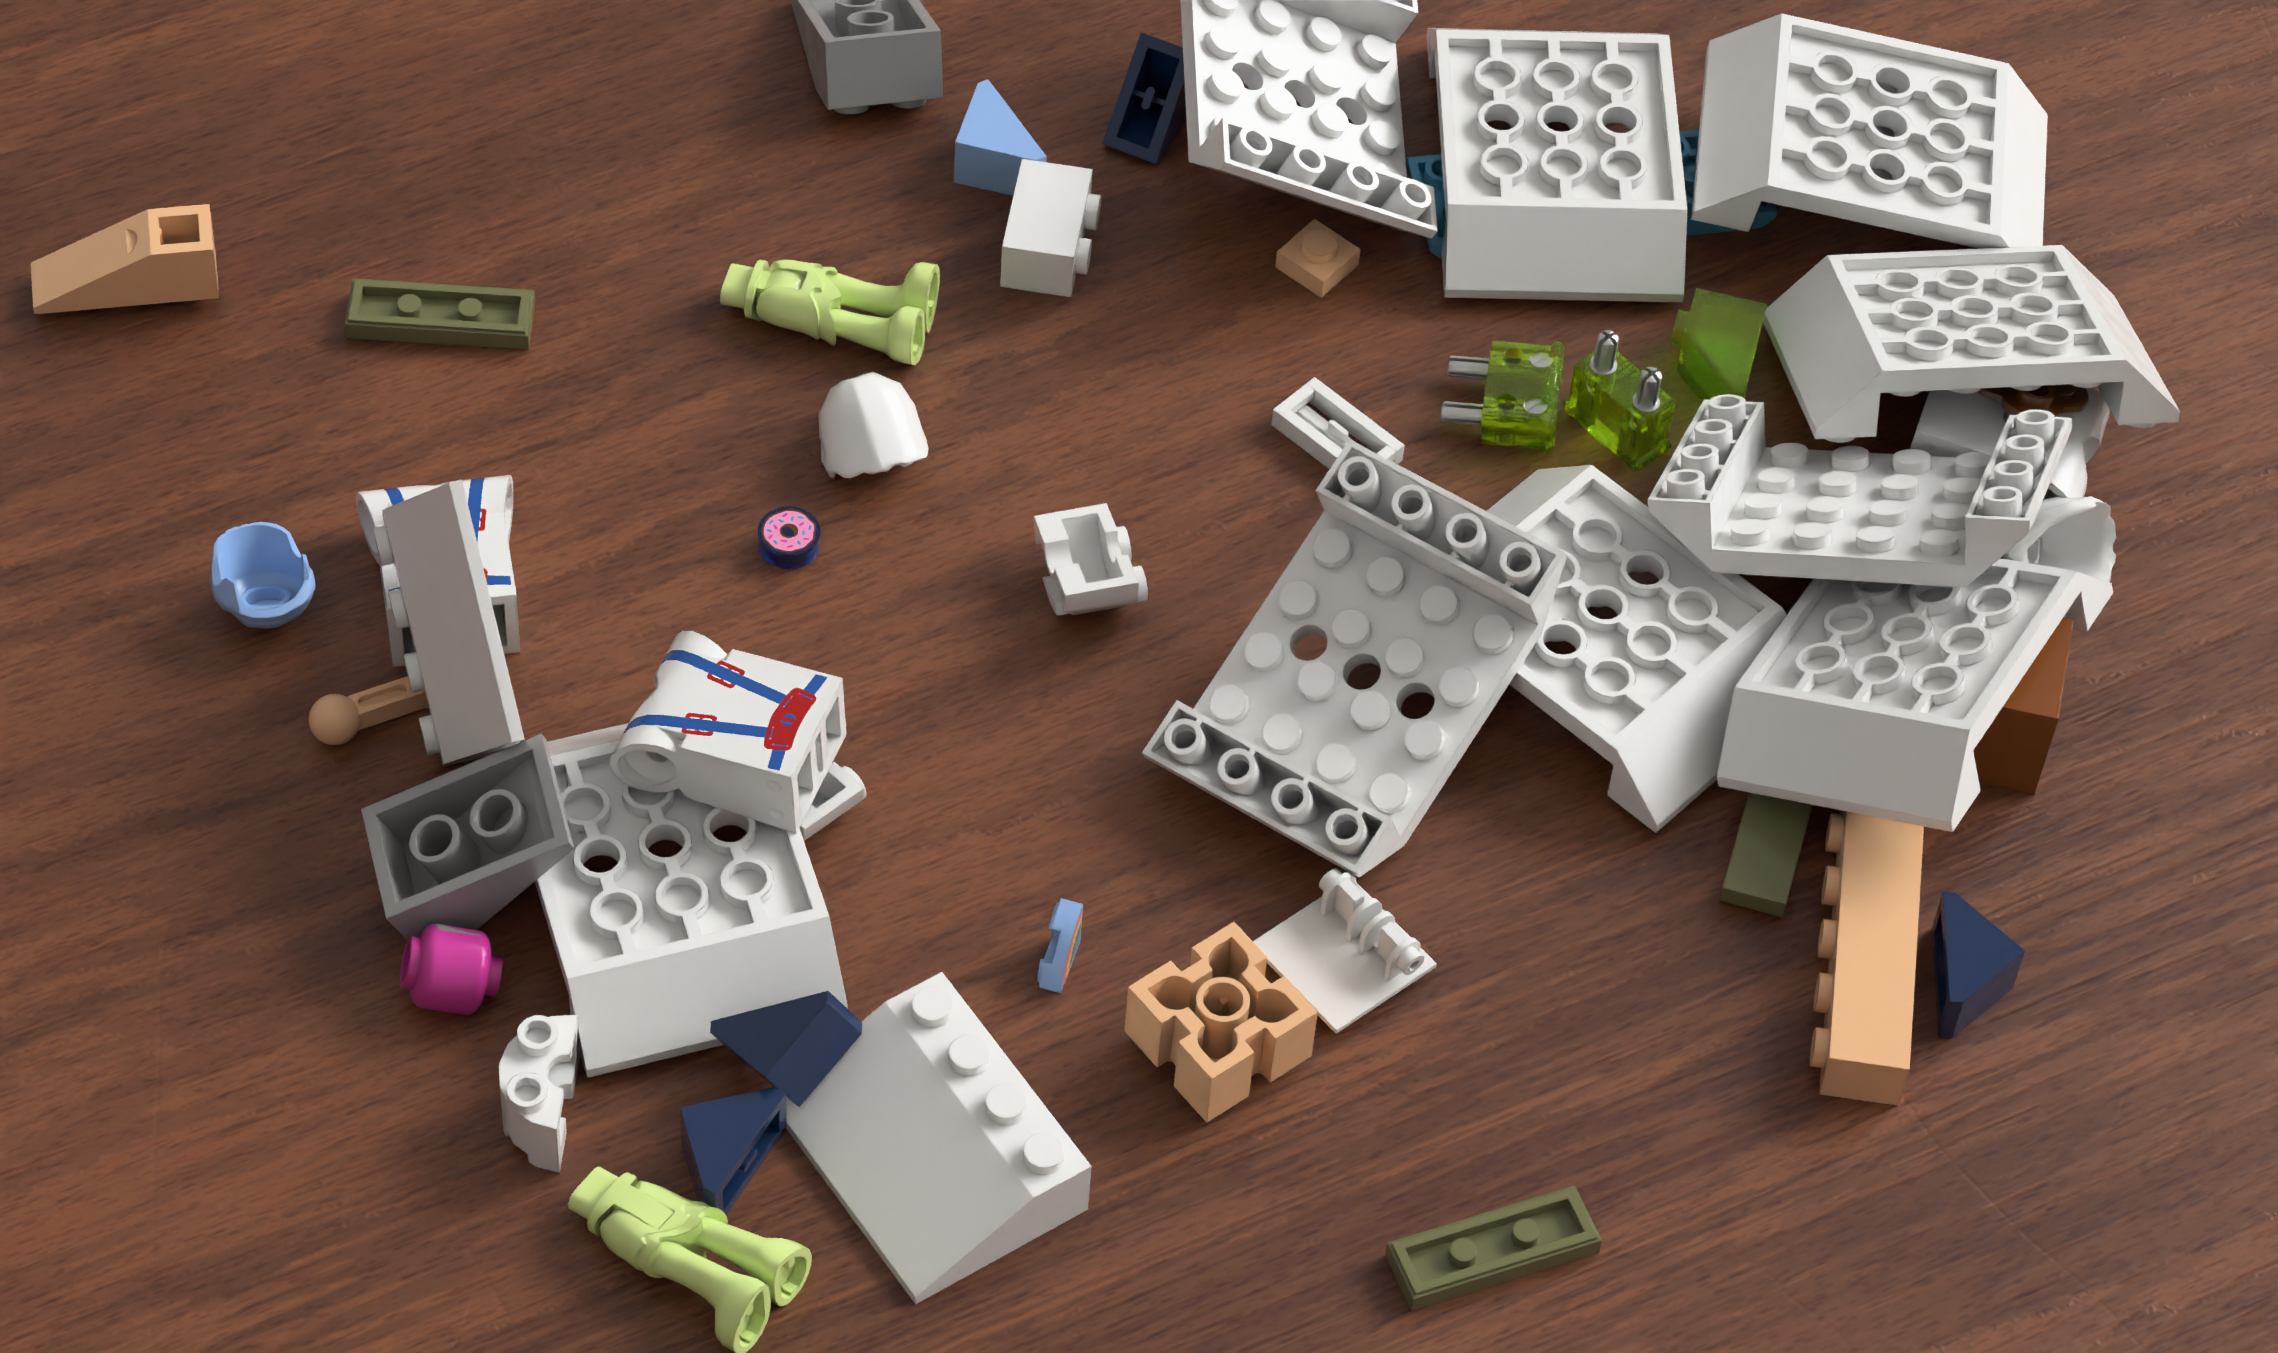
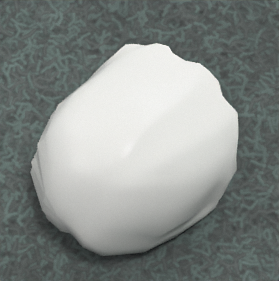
M871 372L843 380L829 390L818 417L821 462L830 478H835L836 474L843 478H853L862 473L876 474L887 472L894 466L906 467L915 461H920L927 457L929 448L916 406L901 383Z
M2092 496L2045 499L2042 501L2030 533L2005 553L2001 559L2078 571L2110 582L2112 567L2116 560V554L2113 552L2116 530L2115 522L2110 517L2111 506Z

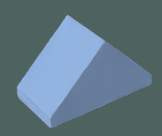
M987 79L977 84L955 141L954 183L1014 196L1021 160L1046 162L1047 156Z

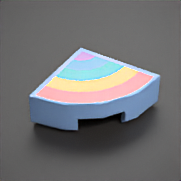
M1063 898L1060 899V902H1056L1048 929L1052 930V938L1045 957L1040 959L1037 977L1039 988L1057 993L1062 992L1080 944L1083 904Z

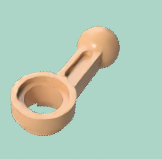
M408 676L349 696L341 694L325 695L313 704L308 720L311 732L319 741L328 745H341L350 741L359 730L429 707L425 690L412 693Z

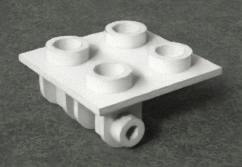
M1335 868L1327 872L1319 882V888L1323 891L1322 897L1253 942L1267 956V963L1280 977L1285 976L1317 1010L1318 1016L1337 1034L1435 969L1437 963L1421 948L1420 942L1416 938L1410 937L1395 922V917L1389 911H1384L1382 904L1376 898H1372L1356 882V877L1352 873L1345 872L1342 874Z

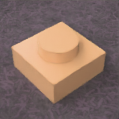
M1313 219L1277 251L1275 268L1322 298L1359 265L1361 249L1316 219Z

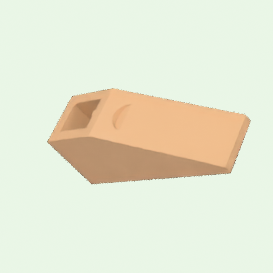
M210 204L147 209L31 262L34 314L219 298Z

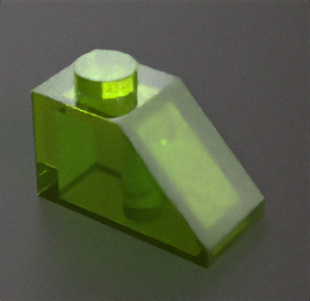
M1696 288L1690 312L1678 309L1670 343L1671 345L1681 347L1677 372L1702 402L1704 399L1710 400L1715 396L1725 394L1738 395L1745 399L1767 304Z

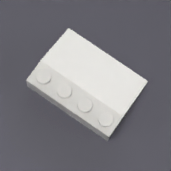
M462 480L446 483L383 509L384 526L373 528L381 566L394 563L400 589L388 591L396 628L409 627L415 652L404 654L403 657L412 693L425 690L430 715L420 717L419 724L427 756L440 753L442 765L445 767L486 757L523 742L525 738Z
M943 972L885 1001L862 1021V1033L800 1107L786 1097V1129L915 1305L1088 1210L1092 1166Z

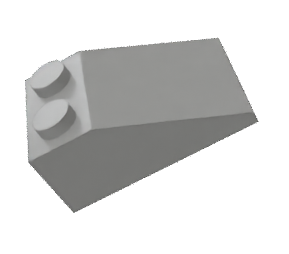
M790 0L815 89L828 110L834 109V111L841 114H858L867 111L869 105L891 103L899 108H915L924 105L926 99L943 98L941 30L920 0Z
M542 734L361 809L386 919L406 940H408L409 936L419 937L424 927L429 924H442L472 930L481 927L574 849L546 738Z

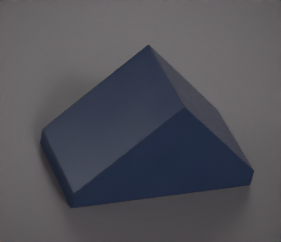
M1141 32L1102 144L1154 164H1159L1186 122L1183 47Z
M1942 892L1931 929L1939 1038L1952 1039L2014 987L2025 950L1958 894Z
M829 991L713 1020L711 1021L710 1033L770 1085L786 1092V1097L800 1107L862 1033V1022Z
M771 1087L680 1108L681 1145L698 1201L704 1202L710 1207L719 1208L726 1215L786 1130V1092L776 1087Z

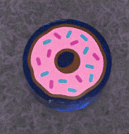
M786 506L771 510L761 519L758 525L759 553L765 561L778 568L796 569L809 564L816 558L820 550L819 522L810 512L802 508Z

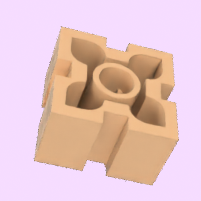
M1235 922L1193 946L1190 967L1182 972L1172 961H1169L1128 987L1125 1033L1156 1067L1161 1066L1167 1061L1173 1062L1176 1065L1174 1087L1206 1123L1249 1096L1251 1076L1256 1073L1262 1074L1271 1083L1310 1058L1313 1050L1317 1010L1285 976L1273 983H1270L1265 978L1267 956Z

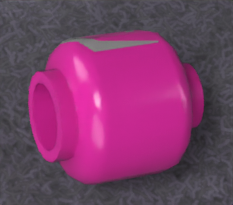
M429 924L424 927L419 937L409 936L401 964L400 988L409 989L411 1001L419 1008L460 1015H472L480 1007L484 996L495 997L497 995L502 976L503 960L501 957L491 956L489 937L482 931L442 924Z

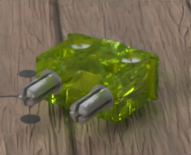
M1604 330L1598 335L1595 351L1574 364L1568 399L1563 401V407L1568 414L1588 430V433L1602 446L1610 449L1632 470L1637 471L1671 448L1668 436L1675 400L1660 388L1662 374L1660 371L1657 372V368L1646 367L1645 370L1640 371L1617 351L1618 335H1614V331Z
M1492 340L1490 358L1451 355L1447 364L1449 376L1487 379L1483 404L1444 401L1440 411L1441 421L1481 425V444L1541 449V452L1544 454L1551 453L1555 449L1564 380L1565 346L1559 341L1553 342L1552 345Z

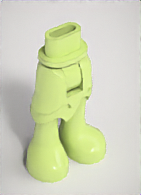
M760 259L755 264V267L732 263L722 285L720 303L721 305L743 308L747 318L757 321L763 320L774 326L804 333L816 340L820 338L832 346H835L836 336L883 352L896 362L916 365L923 353L925 333L929 334L934 320L940 284V270L938 264L915 263L908 271L903 284L883 286L838 273L834 267H822L821 264L778 260L774 261L770 268L768 261ZM841 307L855 309L875 316L853 313L850 311L842 310Z
M598 1166L574 1190L568 1202L570 1210L587 1219L588 1230L596 1236H601L604 1243L613 1253L624 1259L635 1269L643 1271L648 1276L654 1278H667L675 1281L706 1299L715 1309V1334L717 1339L723 1346L735 1353H746L755 1345L767 1324L771 1302L778 1306L790 1303L803 1287L810 1271L812 1254L805 1246L783 1238H764L728 1225L726 1214L719 1208L710 1207L704 1202L689 1200L659 1185L641 1180L638 1181L637 1176L629 1172L617 1177ZM706 1250L728 1260L742 1269L748 1276L733 1272L706 1259Z

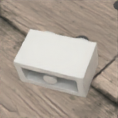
M1027 159L1021 160L1002 244L1000 287L1066 297L1072 296L1076 273L1087 275L1092 239L1084 238L1086 229L1096 231L1100 215L1101 195L1091 194L1093 169Z

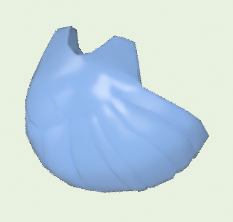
M254 522L226 530L214 543L209 577L213 598L222 610L231 613L244 626L253 628L279 627L296 619L308 607L316 587L313 570L309 566L306 554H300L288 530L270 522Z

